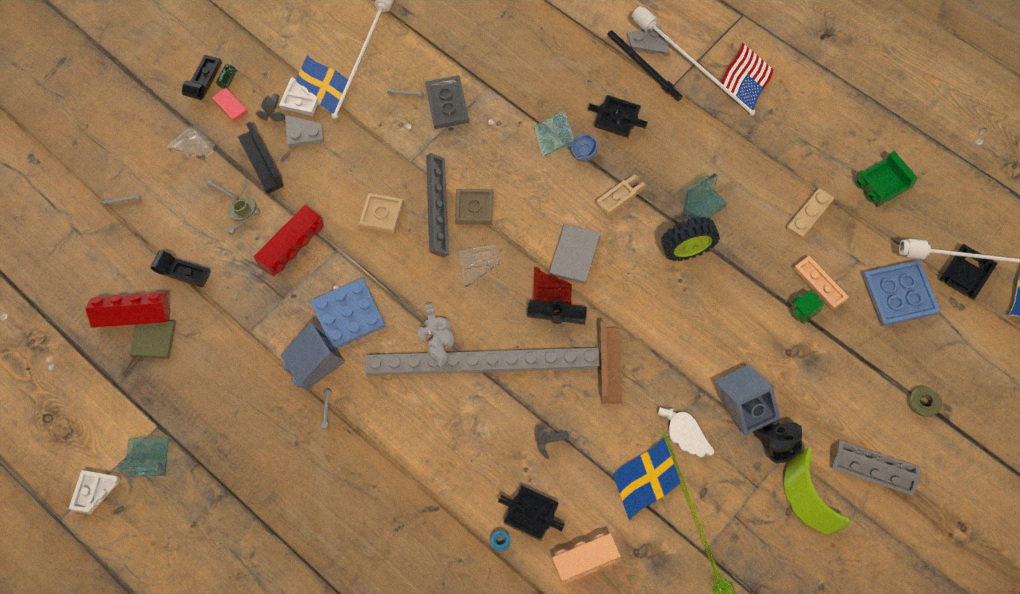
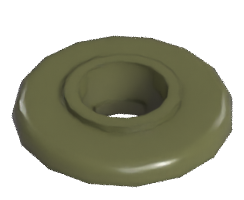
M241 198L235 201L229 208V217L235 221L247 219L255 211V201L251 198Z
M929 387L915 389L909 398L912 410L923 417L937 415L942 407L941 397L934 389ZM920 399H928L930 401L931 406H923L920 402Z

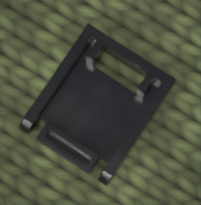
M962 244L958 252L981 254L965 244ZM955 255L939 280L943 282L946 278L949 279L946 283L948 286L966 296L969 292L973 293L971 299L975 300L998 263L991 259L971 257L984 265L981 269L965 260L966 257Z

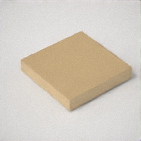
M368 193L358 224L359 227L395 234L404 199Z

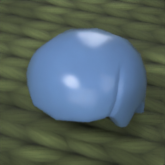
M589 134L578 136L571 145L572 155L580 161L592 160L596 157L599 150L597 139Z

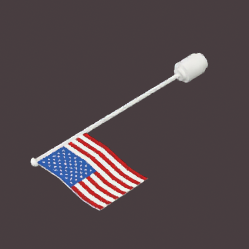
M641 6L635 9L631 17L637 25L645 32L655 30L746 109L750 116L755 114L753 109L758 97L772 77L774 70L742 42L738 55L727 68L720 83L656 27L658 18L648 9Z

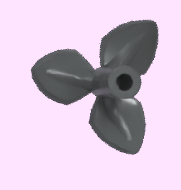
M273 94L272 98L270 96L264 98L261 105L264 111L259 110L256 112L260 119L267 121L268 116H270L273 121L285 120L283 113L274 112L279 95Z
M537 426L535 441H538V450L546 459H549L545 445L551 442L569 439V434L567 431L552 434L551 430H539L540 427Z

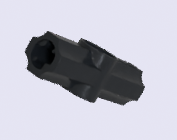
M530 300L527 317L550 320L554 324L567 322L585 325L587 307L566 305L562 301L550 303ZM556 310H559V311H561L562 313H561V314H554L553 312L556 311Z

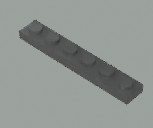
M429 153L426 155L429 252L445 258L449 255L445 158Z

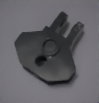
M795 422L787 424L778 423L776 425L770 423L762 427L764 430L759 428L754 431L755 437L766 444V448L770 450V460L776 464L790 462L802 450V426Z

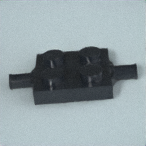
M607 95L601 106L590 103L588 110L598 113L594 127L626 138L629 137L631 130L635 126L646 129L648 121L638 119L641 105Z
M521 486L518 494L513 499L501 495L498 503L509 507L504 524L539 541H542L550 527L561 532L563 531L565 524L554 519L559 502L524 486Z

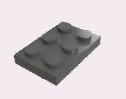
M460 75L425 81L434 129L469 123Z

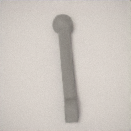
M391 88L387 89L388 95L403 94L417 95L418 97H423L424 95L421 90L410 92L396 91Z
M213 180L207 182L209 187L216 188L228 195L232 200H238L237 195L214 184Z
M135 194L126 198L104 200L102 203L103 206H109L110 204L124 201H139L141 196Z
M255 208L254 213L250 217L240 221L233 227H228L227 232L229 234H234L235 229L240 227L254 215H259L260 210L258 208Z
M330 389L324 391V418L320 424L323 429L329 427L327 417L329 396L332 394Z

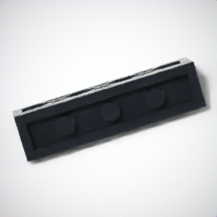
M248 122L246 125L249 132L238 136L266 193L269 194L284 186L252 123Z

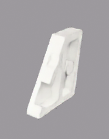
M291 77L279 106L283 110L313 116L319 100L318 97L308 92L307 88L297 83L296 79Z
M81 470L68 509L74 512L91 514L117 486L121 479L118 476Z

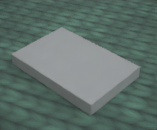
M564 224L549 275L586 284L601 233Z

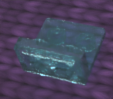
M716 173L704 177L700 184L691 186L686 191L683 211L690 219L694 220L696 217L700 219L702 217L710 218L726 207L727 202L715 191L718 177Z
M167 437L129 438L126 463H119L118 471L125 478L165 476L169 439Z

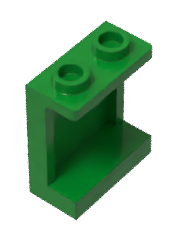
M894 150L881 163L865 172L863 170L858 171L855 182L866 193L869 201L874 203L876 207H879L911 189L918 177Z

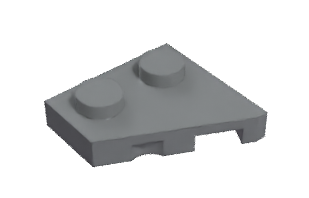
M661 25L656 26L663 32ZM641 29L627 33L630 47L634 51H644L650 54L660 52L664 53V56H670L667 41L655 30L645 32Z
M285 115L287 144L289 148L324 143L322 124Z

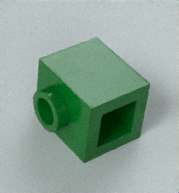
M810 290L803 296L800 294L794 298L790 311L796 320H800L802 324H805L821 312L824 303Z

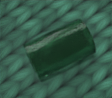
M226 64L216 84L223 89L228 88L237 72L236 68Z

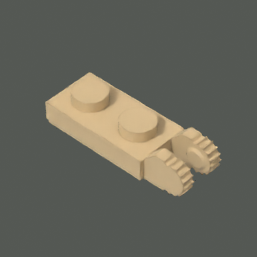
M633 175L597 199L596 205L609 216L642 192L646 184L641 182L632 188L631 186L638 180V176Z

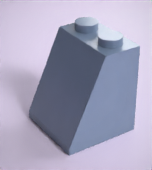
M313 323L308 324L280 355L284 361L282 363L283 367L293 375L291 378L293 383L298 388L302 387L306 391L344 364L327 335Z
M750 365L714 381L718 397L744 435L780 419L773 386Z

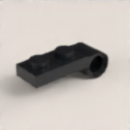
M204 55L191 81L186 80L184 82L182 95L202 100L222 64L221 59Z
M162 250L158 251L150 266L158 274L202 288L211 272L209 268L176 259L170 253Z

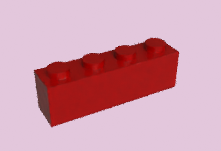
M304 204L253 256L257 265L273 277L280 273L285 265L296 257L299 250L307 246L310 239L322 230L324 223L321 216Z
M157 292L144 295L132 294L130 296H97L90 298L85 308L91 328L165 323L168 321L171 313L166 293Z

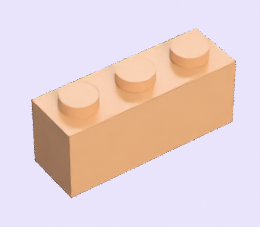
M602 533L595 536L591 542L586 543L582 541L574 545V549L569 551L563 549L556 552L555 556L552 557V563L561 584L565 585L620 562L621 556L611 533L607 535Z

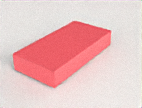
M227 88L212 97L218 107L233 122H236L248 113L247 109Z

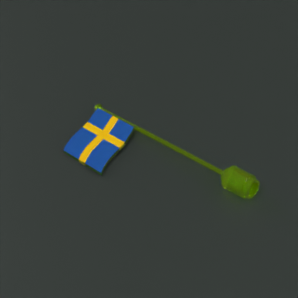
M663 434L662 440L646 453L624 464L613 475L628 519L630 521L639 511L665 497L681 483L717 578V582L714 583L715 586L712 588L713 594H736L732 582L721 579L669 443V435Z

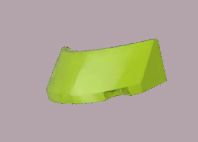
M809 447L788 462L783 481L784 493L787 502L792 508V512L804 525L819 531L820 534L829 536L847 528L851 521L849 518L829 508L817 494L810 477L809 465L813 460L810 456L812 449Z

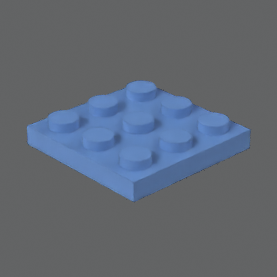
M920 260L864 272L863 277L882 327L940 313V308Z
M363 278L310 300L324 333L335 349L385 328V324Z

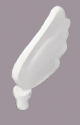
M660 407L658 415L671 420L669 436L671 442L678 444L681 451H687L689 454L700 458L704 457L705 454L708 456L714 454V449L708 443L697 422L690 414L686 412L676 413L673 412L674 409L670 408L668 410Z

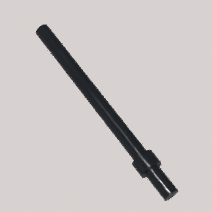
M613 30L608 32V36L652 76L667 94L670 93L677 101L682 99L683 96L674 88L675 86L670 81H666Z

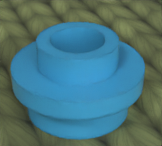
M503 530L494 532L490 538L492 548L499 552L507 550L511 544L510 535ZM499 538L505 540L502 545H499L497 543V540Z

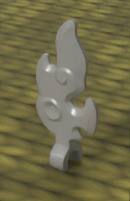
M426 304L425 309L428 320L424 321L425 328L419 327V337L423 342H426V337L433 335V338L428 341L429 353L438 362L439 367H443L447 361L444 346L448 345L451 348L454 343V336L450 330L451 324L447 318L435 317L433 304Z

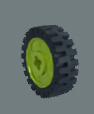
M696 217L694 220L691 218L687 222L682 221L680 225L676 224L673 228H669L668 232H665L661 237V244L669 260L682 261L683 259L689 260L690 257L696 258V255L701 256L703 252L710 251L709 248H714L718 244L720 236L712 219Z

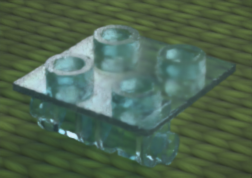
M565 110L534 126L544 157L563 146L571 149L575 138Z

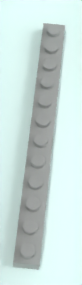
M599 348L447 352V361L443 367H439L438 362L431 357L430 353L366 355L365 363L366 376L600 369Z

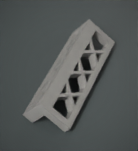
M841 440L838 443L832 469L911 496L914 495L920 481L919 466Z

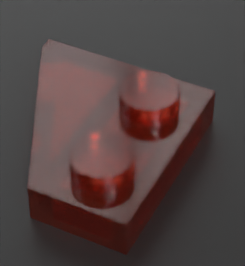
M534 267L533 300L550 303L562 301L566 305H571L572 284L565 280H560L552 274L548 275L538 267Z

